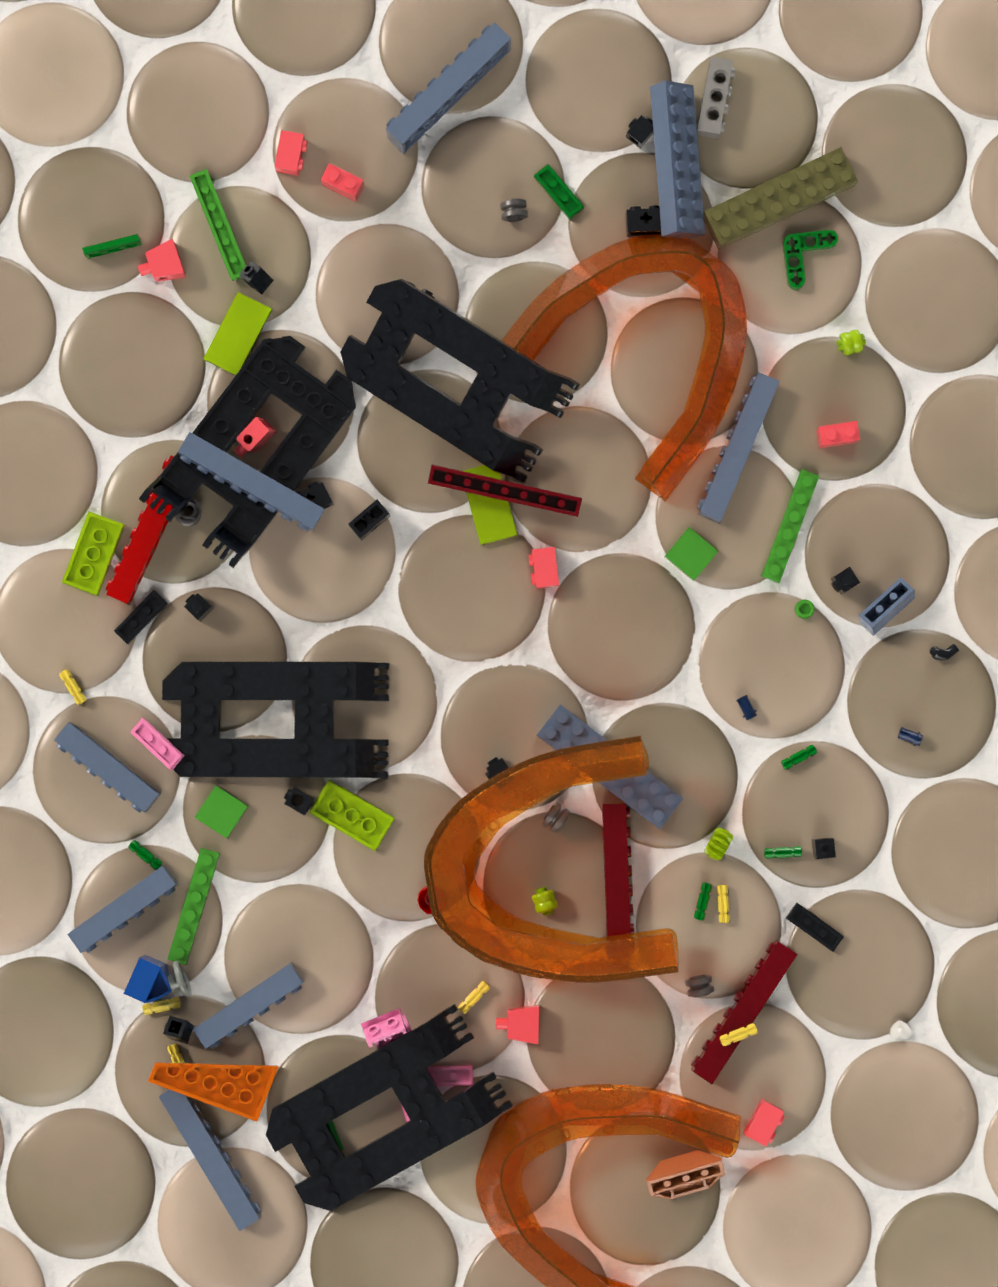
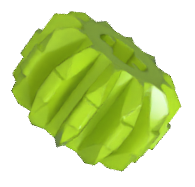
M717 828L704 849V853L713 860H721L732 842L733 835L726 829Z

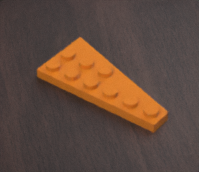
M155 1062L148 1082L257 1122L279 1066Z

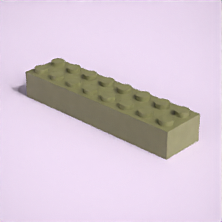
M842 147L704 211V222L718 250H721L855 187L858 180Z

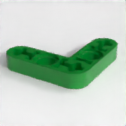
M823 230L796 233L785 237L783 253L787 284L791 289L799 290L805 283L802 252L833 248L838 242V235L835 231ZM827 235H830V238H834L831 244L828 241H822L821 245H819V240L826 239ZM807 237H813L816 241V244L814 246H808L805 242V239ZM790 239H792L793 242L797 243L794 245L793 249L794 252L798 251V253H791L788 255V253L791 252V246L787 245ZM790 258H797L799 265L797 267L790 266ZM800 270V272H797V279H801V281L796 285L795 282L791 281L794 279V272L790 273V271Z

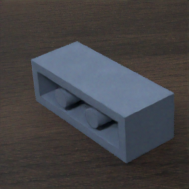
M900 577L859 614L860 624L874 636L915 599V590Z

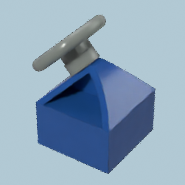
M144 955L139 957L123 994L143 1003H148L168 995L172 990L175 991L179 987L185 997H190L192 991L187 974L179 961H174L173 963L175 974L169 975L166 963Z

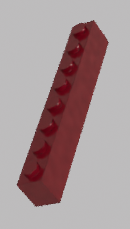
M433 464L431 465L428 484L576 517L579 515L582 502L581 497Z
M626 803L602 804L608 960L632 959L631 955L635 954V944L631 943V935H634V923H630V916L634 915L633 904H630L629 896H633V886L629 885V877H632V865H628V858L631 857V846H627V838H631L630 827H627V819H630V808L626 807Z
M777 940L768 945L765 951L767 952L764 959L760 958L755 965L757 970L753 975L750 974L744 982L745 988L743 991L739 990L733 999L735 1001L732 1008L728 1007L723 1014L724 1020L721 1024L717 1023L712 1031L714 1035L710 1040L707 1039L701 1048L703 1052L700 1056L696 1055L691 1063V1066H693L691 1070L710 1084L714 1083L741 1042V1040L735 1043L730 1042V1045L723 1046L720 1036L724 1034L729 1035V1032L742 1027L746 1028L747 1025L754 1022L798 955Z

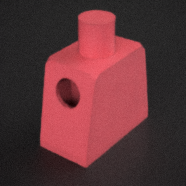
M173 239L147 251L145 254L148 262L138 265L141 276L152 273L156 282L186 277Z
M255 417L236 438L240 444L234 449V452L241 458L247 452L255 453L277 431L265 418Z
M539 1005L508 1009V1018H496V1030H507L508 1039L538 1044Z

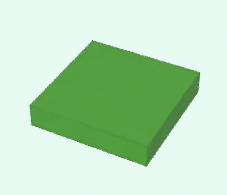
M689 527L664 557L694 581L718 553V550Z
M215 785L195 818L227 839L248 808V805Z

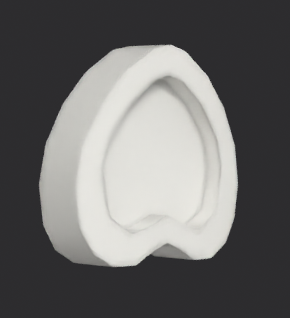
M899 1020L890 1028V1035L894 1039L900 1037L908 1039L911 1035V1030L905 1022Z

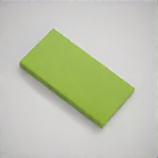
M238 292L203 359L236 376L245 364L272 309Z
M485 465L464 470L465 472L502 480L501 473L493 471ZM466 492L480 545L517 536L508 501Z
M88 511L61 583L99 596L125 524Z
M329 779L309 812L375 852L395 819Z

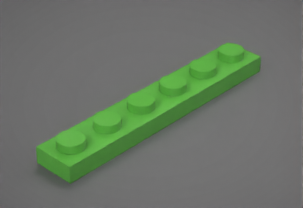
M205 169L192 174L189 177L231 281L240 279L239 274L243 271L246 264L208 170Z
M801 469L761 577L780 583L819 475Z
M205 848L200 849L167 960L179 961L181 964L187 965L220 856L218 852Z

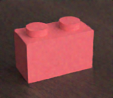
M281 130L274 166L276 172L298 176L299 170H303L304 159H302V154L306 152L308 144L304 134Z
M330 163L321 178L322 186L355 202L365 186L363 179Z
M857 421L819 426L816 430L819 449L853 444L860 440Z
M555 547L532 549V554L528 555L529 565L534 568V573H531L532 585H536V589L558 587L559 578Z
M761 1098L743 1133L745 1136L766 1147L768 1143H772L776 1135L774 1131L777 1125L781 1126L785 1118L783 1115L784 1111Z

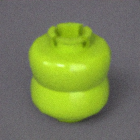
M858 330L841 333L839 340L836 341L837 346H840L838 351H842L845 356L862 352L863 345H866V340L863 339L865 338L864 334H860Z
M547 886L536 889V893L531 897L535 904L536 913H543V916L555 913L554 909L558 907V902L555 899L554 890H547Z

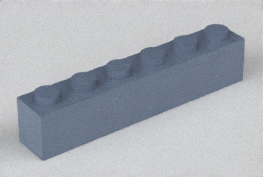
M68 722L54 739L58 743L56 745L57 748L64 753L68 751L72 754V760L79 765L83 763L87 766V772L94 777L98 775L102 778V784L109 789L113 787L117 790L116 795L124 801L128 799L132 802L131 807L139 813L141 811L147 812L161 795V793L72 722Z
M165 865L161 866L67 935L80 953L84 951L89 953L97 947L96 943L102 939L104 942L112 937L113 934L111 932L116 928L120 931L129 924L127 921L130 918L134 917V919H137L144 914L143 909L148 905L152 908L160 902L159 898L162 895L169 896L176 891L175 886L178 883Z
M291 962L196 1026L193 1031L205 1049L209 1046L213 1049L222 1043L221 1038L224 1036L229 1038L237 1033V1027L242 1024L246 1027L254 1021L252 1017L258 1013L262 1016L270 1010L268 1006L274 1002L278 1005L286 999V994L289 992L294 994L302 989L301 984L304 983V980Z

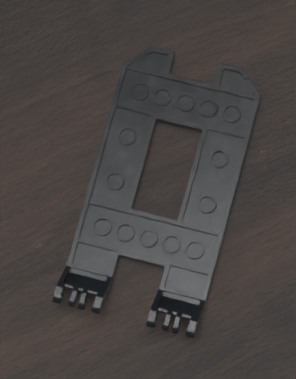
M404 279L374 286L366 303L382 313L366 344L352 335L348 336L340 351L347 378L491 470L514 477L520 482L525 483L528 477L526 474L516 470L517 467L521 466L528 472L532 471L533 467L528 463L535 465L537 461L525 453L527 450H530L539 456L543 449L532 442L509 435L494 424L511 394L530 406L562 418L564 411L554 406V401L568 407L570 402L558 394L572 400L573 394L562 389L565 384L573 390H578L580 384L567 376L544 368ZM415 334L478 373L461 404L399 365Z
M283 336L282 338H268L261 341L192 433L227 453L237 440L238 435L246 428L272 393L302 416L260 472L294 491L356 409L352 380L338 370H335L326 384L322 383L295 363L305 350V346L291 336ZM177 452L161 475L145 489L139 500L145 503L149 496L154 493L157 498L150 504V508L154 510L159 502L163 500V503L156 511L160 515L169 504L173 509L165 518L171 523L176 515L191 501L202 485L208 487L230 503L233 508L224 520L210 533L202 546L207 549L217 539L221 543L214 549L213 554L217 556L221 549L226 546L227 548L219 558L225 560L228 553L232 550L236 555L230 560L229 566L235 568L278 512L275 510L273 513L264 508L265 504L260 501L257 503L247 498L248 494L242 491L241 493L234 491L227 482L223 484L213 478V474L209 472L205 474L199 471L197 465L192 462L190 464L183 462Z
M181 662L162 681V700H181V738H166L185 755L173 770L180 777L389 778L388 771L374 772V765H389V761H375V757H389L388 752L375 753V745L388 746L389 740L334 739V700L389 701L388 694L375 695V688H389V684H375V680H389L388 675L375 676V669L388 670L389 663ZM220 700H295L294 739H220Z
M455 1004L444 1009L424 1024L272 1109L266 1137L275 1152L291 1143L293 1144L310 1177L294 1186L305 1204L331 1211L485 1126L502 1112L513 1106L510 1100L505 1101L498 1107L494 1101L506 1096L504 1090L491 1097L492 1093L502 1088L501 1084L498 1083L487 1090L485 1084L496 1079L494 1072L482 1077L463 1092L445 1101L427 1067L447 1057L462 1045L474 1039L473 1034L470 1032L460 1039L456 1035L457 1032L467 1028L466 1022L454 1029L452 1028V1026L464 1020L461 1015L451 1022L448 1021L446 1016L458 1011ZM392 1087L411 1121L345 1157L327 1123Z

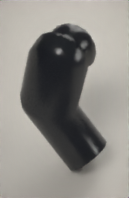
M952 644L946 650L933 646L929 653L935 660L947 661L959 649L955 644Z

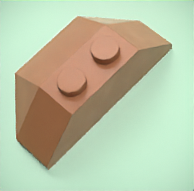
M696 1150L660 1161L647 1177L646 1182L650 1196L674 1199L710 1188L720 1177L725 1175V1171L720 1157Z

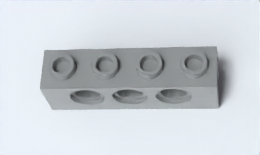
M715 57L710 59L697 126V136L718 139L719 135L724 133L725 123L722 120L723 115L727 116L729 104H726V98L731 96L732 86H729L730 79H734L736 69L732 67V60ZM721 77L725 82L722 84L717 83L715 78ZM712 96H719L721 98V101H713ZM713 113L717 115L718 119L711 120L708 115Z

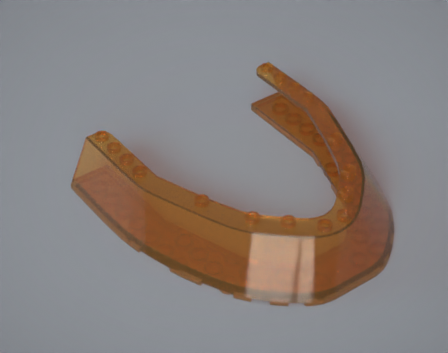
M655 234L617 242L569 269L536 297L501 341L534 361L566 318L620 282L637 275L672 272L698 291L705 322L704 341L684 412L635 477L636 481L665 502L710 442L726 413L743 360L747 338V321L739 282L727 265L691 239L662 237V234Z
M635 736L578 745L530 758L487 780L460 799L451 808L436 828L427 845L424 855V871L432 915L438 926L457 945L485 963L541 979L575 983H597L679 972L678 939L676 932L670 928L599 938L554 929L522 920L510 914L480 889L475 879L477 862L496 833L506 823L529 808L568 787L647 775L649 757L642 737Z
M590 1084L551 1089L517 1104L504 1113L493 1125L476 1173L475 1186L478 1201L490 1229L502 1247L546 1287H635L594 1273L561 1248L559 1244L545 1233L536 1220L522 1187V1173L526 1165L536 1157L566 1141L610 1135H660L728 1158L735 1154L739 1144L741 1116L684 1096L648 1087Z

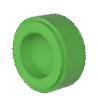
M800 600L795 605V614L801 619H807L814 613V605L809 600Z

